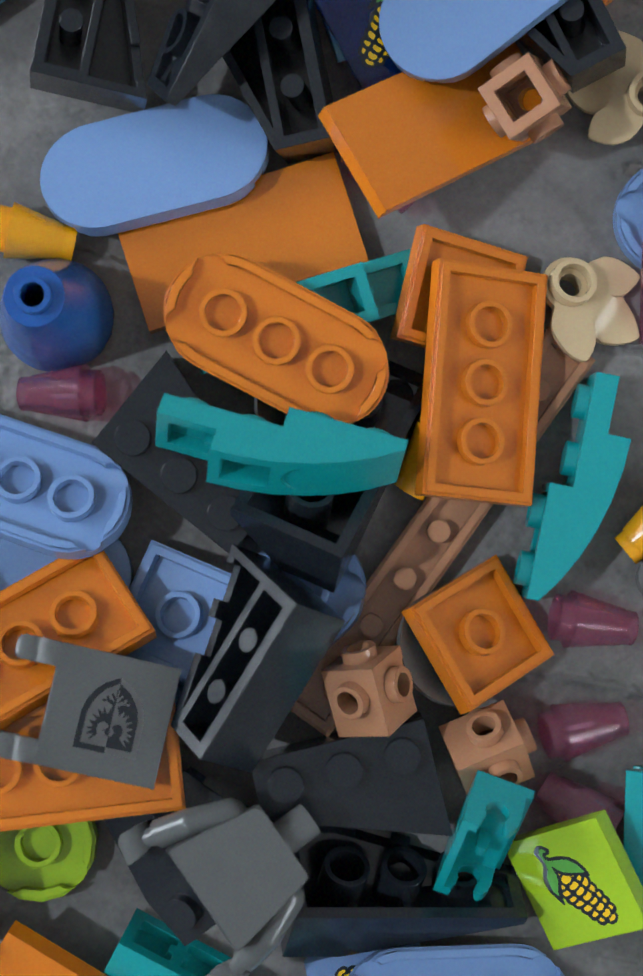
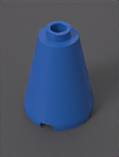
M44 259L17 270L6 282L0 302V329L7 346L22 362L40 371L65 373L79 368L89 361L91 362L101 354L112 335L115 312L106 286L88 267L76 261Z

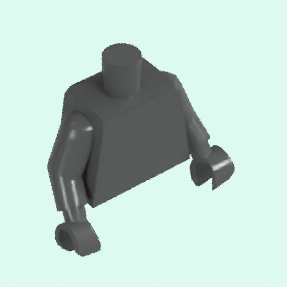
M225 798L185 808L157 818L151 822L150 827L147 821L139 823L120 835L118 845L128 866L137 861L153 846L168 847L165 850L230 945L234 948L233 958L217 965L206 976H250V971H254L279 946L304 905L305 896L301 886L309 877L294 856V853L319 836L321 831L301 804L272 824L259 805H252L246 808L244 803L238 799Z

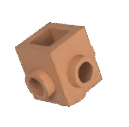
M516 53L503 60L490 71L489 74L492 79L478 88L487 103L482 108L487 121L501 138L507 135L510 140L524 142L530 138L533 144L541 142L564 125L560 116L572 108L564 95L572 89L571 85L553 59L544 64L541 58L530 53L524 56ZM537 89L542 101L538 106L527 111L523 106V97L527 91Z
M372 640L351 643L340 650L341 655L321 671L324 695L330 704L338 737H390L417 711L412 693L413 680L410 671L403 665L400 645L376 646Z
M504 700L486 707L476 708L465 716L438 726L466 796L477 770L518 785L535 777L528 756L529 753L537 750L534 738L524 717L513 721Z

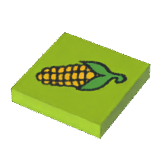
M605 809L515 836L507 855L553 950L643 930V886Z

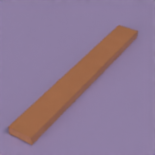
M550 327L544 331L536 444L596 361L591 356L583 363L572 359L556 343ZM435 497L425 498L366 581L363 610L357 622L341 639L328 649L290 710L326 737L331 734L336 726L330 704L324 695L321 671L341 655L340 650L351 643L372 640L376 646H393L397 641L398 629L403 617L401 611L434 589L493 504Z

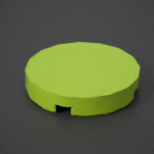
M95 821L0 832V885L8 890L7 893L20 900L44 902L65 896L84 880L96 859L99 834Z

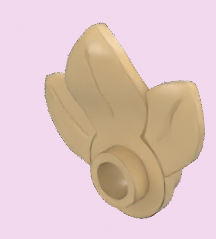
M621 31L618 32L626 46L625 66L573 94L570 91L566 93L574 106L585 113L594 115L589 125L588 139L604 145L625 143L631 140L643 126V104L638 99V92L643 90V41Z
M604 256L589 263L578 258L565 257L555 260L545 269L543 274L548 275L546 303L552 308L550 331L563 352L572 359L582 363L586 362L592 355L596 342L603 345L619 346L632 343L639 338L640 334L635 317L623 298L634 288L640 279V275L629 265L613 257ZM561 280L568 281L574 286V296H570L562 290L559 285Z

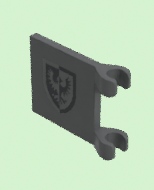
M20 635L15 647V655L18 658L53 665L56 668L39 738L0 730V758L154 789L181 669L35 635Z

